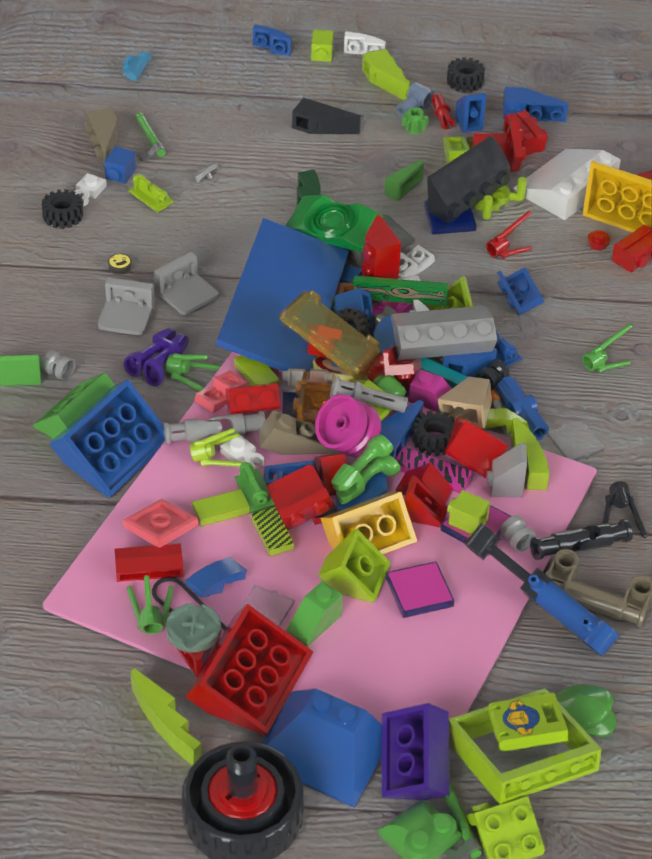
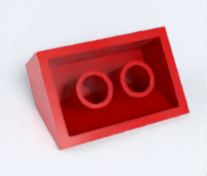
M377 215L365 235V246H363L364 264H362L363 276L399 279L401 241L381 215Z

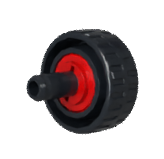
M232 742L211 749L195 761L194 765L189 769L187 777L184 779L182 814L186 832L195 847L211 859H274L278 857L297 838L303 823L304 790L298 770L281 752L256 742Z

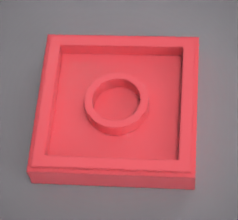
M161 498L125 518L123 526L125 529L160 548L197 527L198 518Z

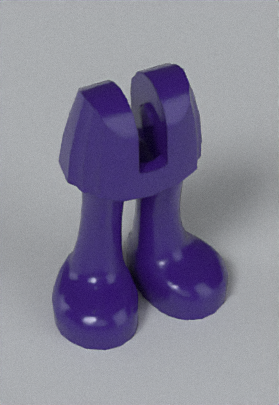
M171 328L153 335V343L141 351L129 354L124 359L123 365L129 375L137 377L143 372L146 382L151 386H158L163 382V364L167 361L170 354H182L189 343L187 336L181 333L176 335V331Z

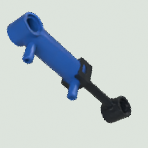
M480 523L464 544L482 560L491 555L524 582L520 589L529 599L540 605L578 636L594 652L603 657L620 635L556 585L539 568H536L532 574L526 571L497 547L501 539L487 526Z

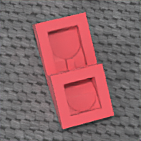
M229 370L214 377L212 386L197 392L194 401L211 413H214L227 405L225 388L247 386L248 381Z

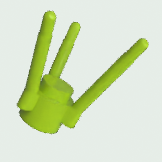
M231 428L208 438L191 442L190 451L194 462L200 461L201 466L240 467L244 462L211 459V456H215L214 445L231 441L233 438L239 437V434H232L235 432V429Z

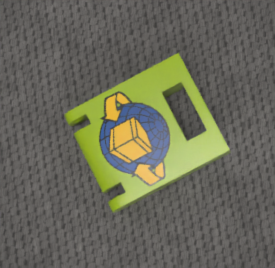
M555 692L493 702L488 705L490 721L501 751L568 741V729ZM553 714L555 722L547 723L546 719L551 718Z

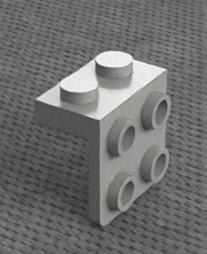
M192 252L154 271L155 292L182 315H187L219 297V292L197 274V256Z
M107 277L105 282L106 303L98 321V329L139 336L143 335L154 307V284Z

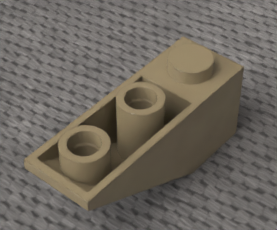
M112 107L87 111V120L84 121L86 133H90L91 146H95L96 158L101 160L103 167H105V160L114 149L118 139L117 118Z
M275 410L272 411L259 429L260 447L281 455L339 453L325 447L318 440L314 424Z

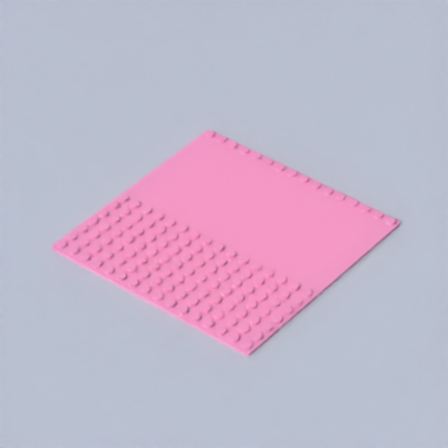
M232 352L204 389L213 385L214 377L229 370L245 379L234 366V358L241 355ZM270 367L279 378L280 408L263 410L265 420L275 410L315 425L319 410L331 398L330 393L315 395L302 392L294 395L282 392L283 371ZM194 402L179 423L195 418L209 422L210 420L207 419L211 417L228 415L230 413H228L227 405L211 413ZM407 402V406H406V407H408L409 405H411V404H413V403ZM423 407V412L427 415V411L431 410ZM392 410L383 420L399 411ZM259 411L244 412V413H242V414H243V415L257 414ZM219 419L222 425L221 432L229 430L231 427L229 421ZM483 429V431L508 445L504 453L512 449L511 438ZM173 431L172 433H182L183 431ZM259 431L246 432L245 435H242V437L256 447V453L264 457L263 467L253 463L255 469H259L263 479L265 466L313 461L316 456L330 455H281L260 447ZM437 431L428 432L429 434H432V435H441V434H442V433L437 432ZM411 437L406 447L420 452L419 447L415 448ZM186 440L172 441L169 445H166L164 441L45 599L43 609L190 669L176 647L169 642L166 636V626H163L162 631L156 634H146L141 629H138L137 618L128 595L127 587H132L142 612L143 608L146 607L144 580L117 582L114 549L154 546L152 543L125 529L123 526L125 518L161 498L196 517L192 509V501L239 489L234 476L240 475V467L201 466L200 461L194 462L190 451L191 442ZM223 443L214 445L215 456H211V459L230 461L220 453V445ZM543 450L550 472L547 490H527L525 480L522 497H492L491 486L486 485V478L473 471V478L465 491L490 501L491 507L510 517L515 515L521 516L526 522V527L531 528L536 537L545 538L550 537L552 533L567 530L591 486L597 470L589 465ZM431 452L432 457L471 470L447 454L443 455L440 452L439 456H435V453ZM346 456L347 464L351 466L358 457ZM398 472L395 476L386 475L387 493L396 492V488L405 473ZM274 474L273 480L277 479L278 475ZM453 491L445 505L448 507L452 498H457L460 493ZM336 495L330 496L331 500L336 504ZM251 511L247 515L200 527L198 522L197 527L167 543H181L184 577L176 578L184 584L186 579L200 569L229 557L233 558L247 570L244 580L235 581L230 584L225 583L223 592L209 597L196 595L206 606L216 611L226 627H228L232 618L248 603L285 631L303 598L323 581L318 574L326 556L333 550L328 542L323 524L314 525L313 520L310 519L300 526L288 530L294 542V550L269 556L251 521ZM447 512V514H446L445 521H446V520L449 518V516H450V513H448V512ZM411 522L417 542L383 554L391 564L376 601L370 603L343 595L342 616L308 646L314 652L292 691L319 689L367 710L381 724L382 713L426 703L449 711V719L469 713L529 601V598L520 589L524 582L491 555L487 556L484 560L479 558L464 544L468 537L445 525L434 527ZM500 530L496 533L501 539L497 547L530 574L536 568H539L542 572L545 571L553 555L544 556L541 560H535L531 554V548L523 552H517L511 546L510 540L505 539ZM436 563L453 600L404 611L388 573ZM150 579L152 605L157 606L162 612L163 606L152 596L153 585L160 579ZM163 582L156 589V595L165 602L169 586L174 587L170 607L173 610L189 603H194V606H200L176 582ZM221 627V635H220L219 639L222 637V635H223V633H224V630H223L222 627ZM217 643L213 645L210 655L214 650L215 646L217 645Z

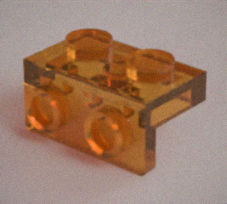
M303 371L302 380H297L296 395H299V398L294 397L293 412L297 413V419L315 425L319 410L331 398L330 390L332 384L308 382L309 372Z

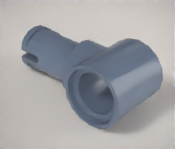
M418 82L413 83L408 90L407 99L396 106L397 113L403 117L404 112H408L410 108L430 107L432 95L435 92Z

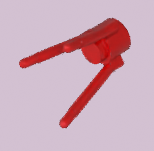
M527 211L502 233L486 242V249L493 258L500 255L504 259L510 255L532 250V246L508 251L510 243L506 238L514 231V228L531 215V211Z

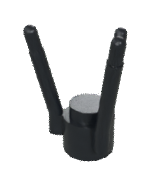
M623 481L614 482L609 487L610 495L605 497L606 506L602 523H608L611 505L617 508H624L629 505L642 537L646 538L647 534L634 504L633 496L630 494L629 485Z

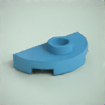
M140 52V55L133 57L131 54L125 58L123 62L124 75L133 81H137L151 59V52Z

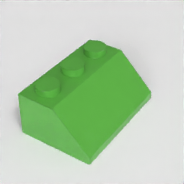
M106 372L79 383L39 418L33 426L35 429L55 439L108 390L115 386Z

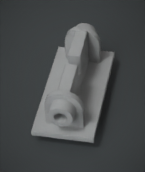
M288 368V371H283L282 392L294 395L302 392L315 395L330 393L332 372H327V369H310V377H305V369Z

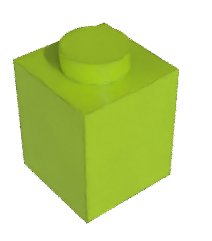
M313 29L311 61L331 62L333 31Z
M462 490L458 497L452 498L448 505L447 512L450 513L449 524L472 534L480 523L485 525L487 522L490 501Z

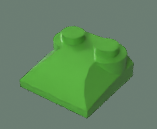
M423 799L378 830V834L403 859H436L461 841L462 833L456 829L457 824L452 816L446 813H439Z

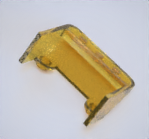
M304 290L277 318L285 328L288 329L289 327L353 379L363 380L380 359V355H383L378 348L380 343L369 334L367 337H364L320 302L323 298L316 292L310 290L308 293Z

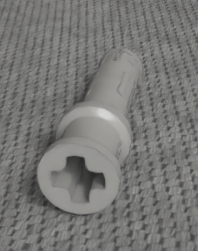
M340 376L334 377L330 390V397L340 394L348 395L359 401L396 410L401 413L405 412L408 402L407 397L363 387V384L359 381L355 383L340 379Z

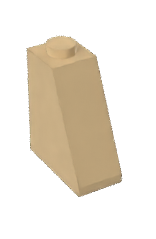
M468 377L438 399L440 414L443 415L446 412L448 413V418L450 416L455 418L454 421L460 416L483 429L486 426L492 404L490 380Z

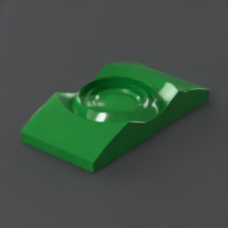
M308 195L302 197L286 227L320 239L330 245L363 253L365 235L377 215H381L384 220L385 218L384 215L359 203L343 204L325 195Z

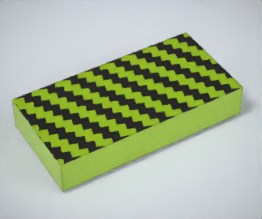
M276 507L251 513V521L269 556L294 550V542Z

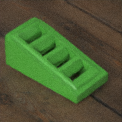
M421 160L388 176L385 179V195L397 201L403 198L423 180L424 162Z

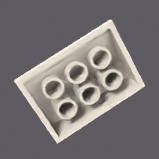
M565 149L527 177L525 198L566 220L584 206L591 161L619 169L621 159L604 150ZM517 185L513 188V192H517Z

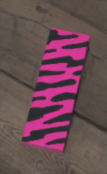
M404 446L395 459L400 465V472L403 473L432 463L451 485L453 491L458 493L462 490L465 491L473 478V471Z

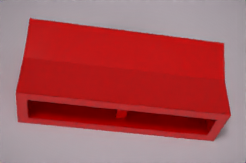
M181 543L167 544L160 548L154 545L114 549L117 582L144 580L146 575L149 576V580L184 577Z

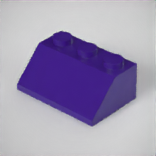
M426 703L382 713V798L430 800L450 796L449 711Z

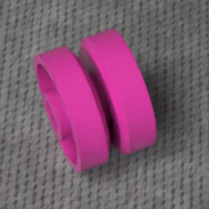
M343 394L333 396L327 400L319 410L315 421V432L318 440L325 447L351 457H359L366 449L369 440L373 436L380 434L381 419L377 410L367 403Z

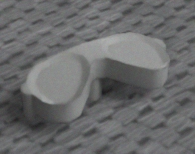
M217 163L205 165V168L195 172L193 177L197 183H200V180L206 175L209 179L212 178L210 171L218 170L219 167Z

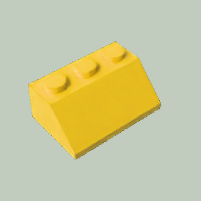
M388 492L321 518L328 542L333 549L354 529H358L382 554L417 542L401 492Z

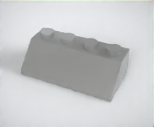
M486 306L391 314L398 360L492 352L497 342L494 318Z

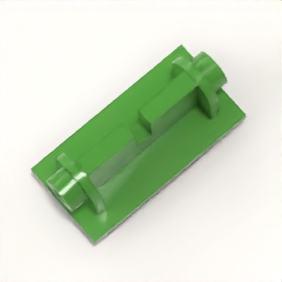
M249 462L242 463L239 469L240 475L234 476L250 506L251 513L275 506L259 469H254V466L249 464Z

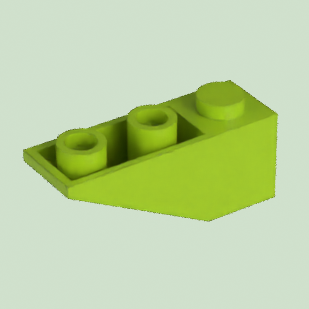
M386 49L363 53L362 71L369 82L402 100H406L411 83L403 75L402 69L395 63L394 57L390 56Z

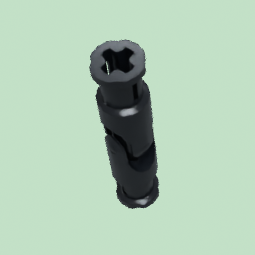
M627 519L619 520L618 523L610 525L602 523L575 530L552 533L550 537L545 538L532 537L530 540L531 554L535 560H541L544 556L556 555L558 551L563 549L578 552L610 546L613 542L617 541L629 542L633 537L632 526Z

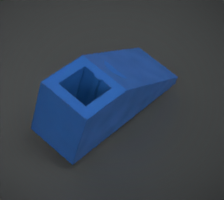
M505 87L503 119L508 114H517V112L526 110L537 121L566 122L568 102L528 88Z

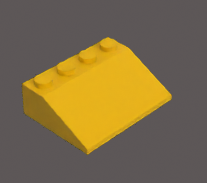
M591 161L583 216L630 232H634L644 224L652 229V180Z

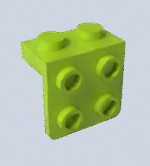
M528 796L490 807L489 802L472 807L473 813L465 815L470 826H477L487 859H531L541 856L545 852Z

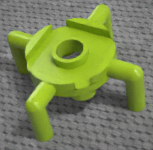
M518 178L517 192H510L509 187L505 185L491 195L485 196L474 208L482 211L483 219L489 220L492 212L498 211L504 204L506 206L509 201H523L525 199L527 178Z

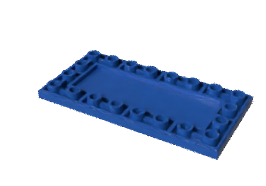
M263 218L215 345L282 371H288V368L305 369V377H308L315 356L307 352L309 325L325 326L349 251Z

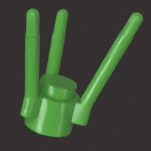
M628 324L601 345L582 355V361L587 370L593 371L597 369L598 373H601L608 369L631 364V361L628 360L605 365L607 354L604 349L631 329L632 324Z
M174 353L170 354L167 359L166 372L172 374L171 379L179 380L198 391L204 390L203 386L182 375L188 374L190 367L219 370L221 366L190 361L208 359V355H182Z
M146 575L144 576L146 607L143 608L142 612L132 587L128 586L127 591L137 618L138 629H141L146 634H156L162 631L163 626H166L174 587L169 586L163 611L161 612L157 606L152 605L149 576Z

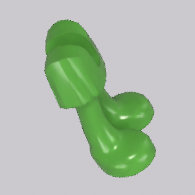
M380 434L373 436L357 460L351 466L343 464L332 479V485L341 504H346L365 491L366 483L377 473L382 472L388 476H395L400 472L399 463L389 455L393 451V445L385 436Z

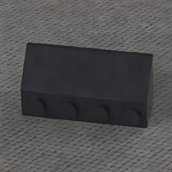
M489 136L427 177L428 212L445 223H449L471 207H474L485 196L491 195L510 182V164L493 136Z

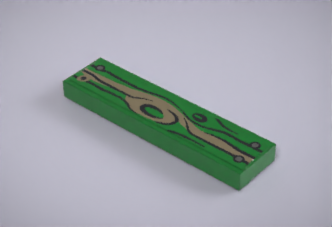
M354 276L353 290L360 288L370 292L371 300L413 303V300H419L425 305L447 306L448 283Z

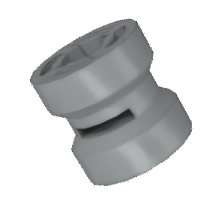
M50 350L44 356L41 368L43 372L50 375L55 374L56 378L66 381L74 372L75 360L68 356L62 357L61 353Z
M519 515L508 518L500 528L501 534L505 539L510 540L511 546L517 552H523L530 548L531 538L536 537L533 530L526 527V522Z

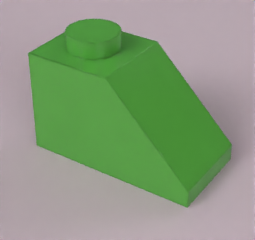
M320 582L303 598L286 632L308 647L342 616L343 594L325 582Z

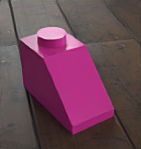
M419 369L410 384L409 402L415 403L420 400L424 402V408L439 411L438 399L452 388L443 377Z

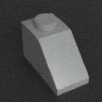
M520 443L492 461V469L487 471L486 485L491 486L492 497L523 496L527 468L526 444Z

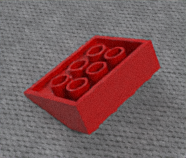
M247 603L232 618L185 697L210 715L266 736L314 651Z

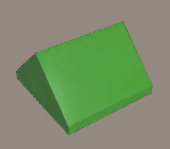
M0 356V386L41 385L42 356Z

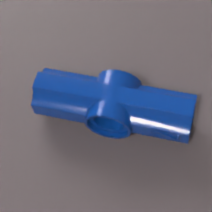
M511 376L504 377L497 383L496 390L505 402L506 408L526 420L529 430L536 437L537 441L541 440L548 433L549 427L538 412V405L534 396L526 395L517 380Z

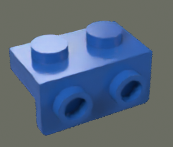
M526 267L506 278L501 270L497 272L501 279L497 284L503 294L508 292L509 295L505 298L510 308L516 307L520 315L545 302Z

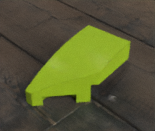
M497 408L490 409L486 426L483 429L506 425L508 434H510L512 418H518L528 429L529 426L526 420L509 409Z

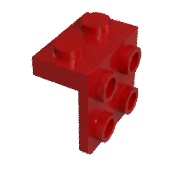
M510 121L507 133H475L473 135V147L489 136H493L510 164V171L520 170L522 160L526 159V148L522 147L524 131L520 129L519 121Z
M307 465L267 486V490L287 530L300 526L304 522L334 508L326 488H324L312 465Z

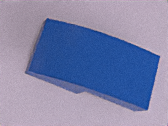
M254 24L252 46L270 48V53L290 56L291 36L267 26Z
M229 557L200 569L186 579L185 584L196 595L209 597L222 593L225 583L230 584L235 581L244 580L247 570L233 558Z

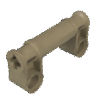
M563 549L556 553L549 570L545 573L556 585L586 609L618 621L621 619L637 624V627L642 629L652 602L651 578L643 575L634 577L625 596L620 597L574 581L577 574L578 555L569 549Z

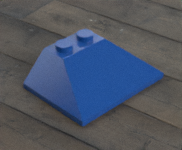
M319 689L292 691L261 744L270 746L286 756L298 770L303 785L355 808L382 759V724L367 710Z

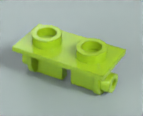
M136 174L133 177L134 187L130 188L128 192L156 212L174 203L169 198L167 191L160 189L155 184L151 185V182L144 175Z

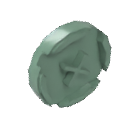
M194 603L184 604L174 609L167 618L166 636L173 646L182 651L201 652L209 649L218 641L221 635V620L218 614L212 608L201 604V607L194 606Z

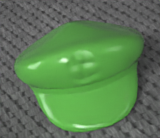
M578 684L567 687L556 695L557 701L588 734L606 737L614 731L616 727V716L612 711L614 699L609 690L594 685Z

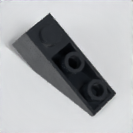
M303 97L292 111V128L309 134H359L361 115Z

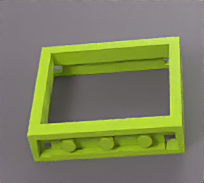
M543 688L512 699L548 694L550 692ZM559 702L558 704L568 729V741L563 743L570 750L504 773L498 771L472 740L494 732L488 713V706L449 719V745L500 805L599 771L600 746ZM553 714L551 718L546 719L547 723L555 722Z

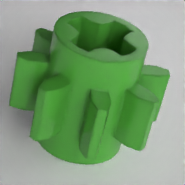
M410 108L408 112H404L401 126H406L408 133L419 134L422 130L425 131L426 125H428V116H424L422 109Z

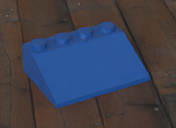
M126 379L108 390L52 440L49 445L66 466L109 498L155 455L164 443L165 437L162 422L131 382Z

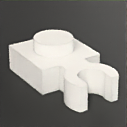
M87 173L76 184L74 192L82 198L83 206L88 204L89 197L96 199L107 187L106 179Z
M240 434L239 437L220 445V453L230 461L249 462L254 466V469L255 465L253 463H257L261 467L264 466V457L256 453V447Z

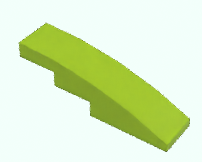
M134 668L131 671V687L142 711L171 748L193 766L195 761L202 756L201 743L188 733V720L176 712L175 698Z

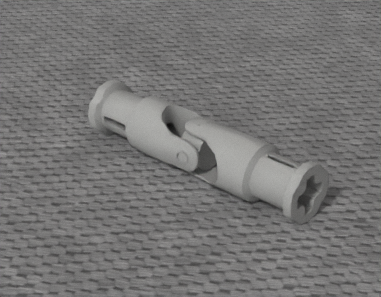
M261 410L257 414L251 415L236 413L214 416L207 419L210 420L209 422L196 418L187 419L183 423L168 424V422H164L166 445H169L172 441L186 440L187 442L201 440L208 435L218 434L222 430L219 419L229 421L230 429H235V432L232 434L238 433L242 436L246 432L259 431L266 421L264 411ZM173 431H183L182 433H172Z

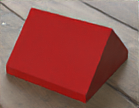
M458 416L445 454L486 478L487 471L492 469V461L503 455L508 445Z

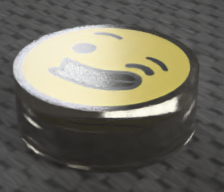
M126 254L112 255L108 260L110 272L117 275L128 273L132 268L131 258Z

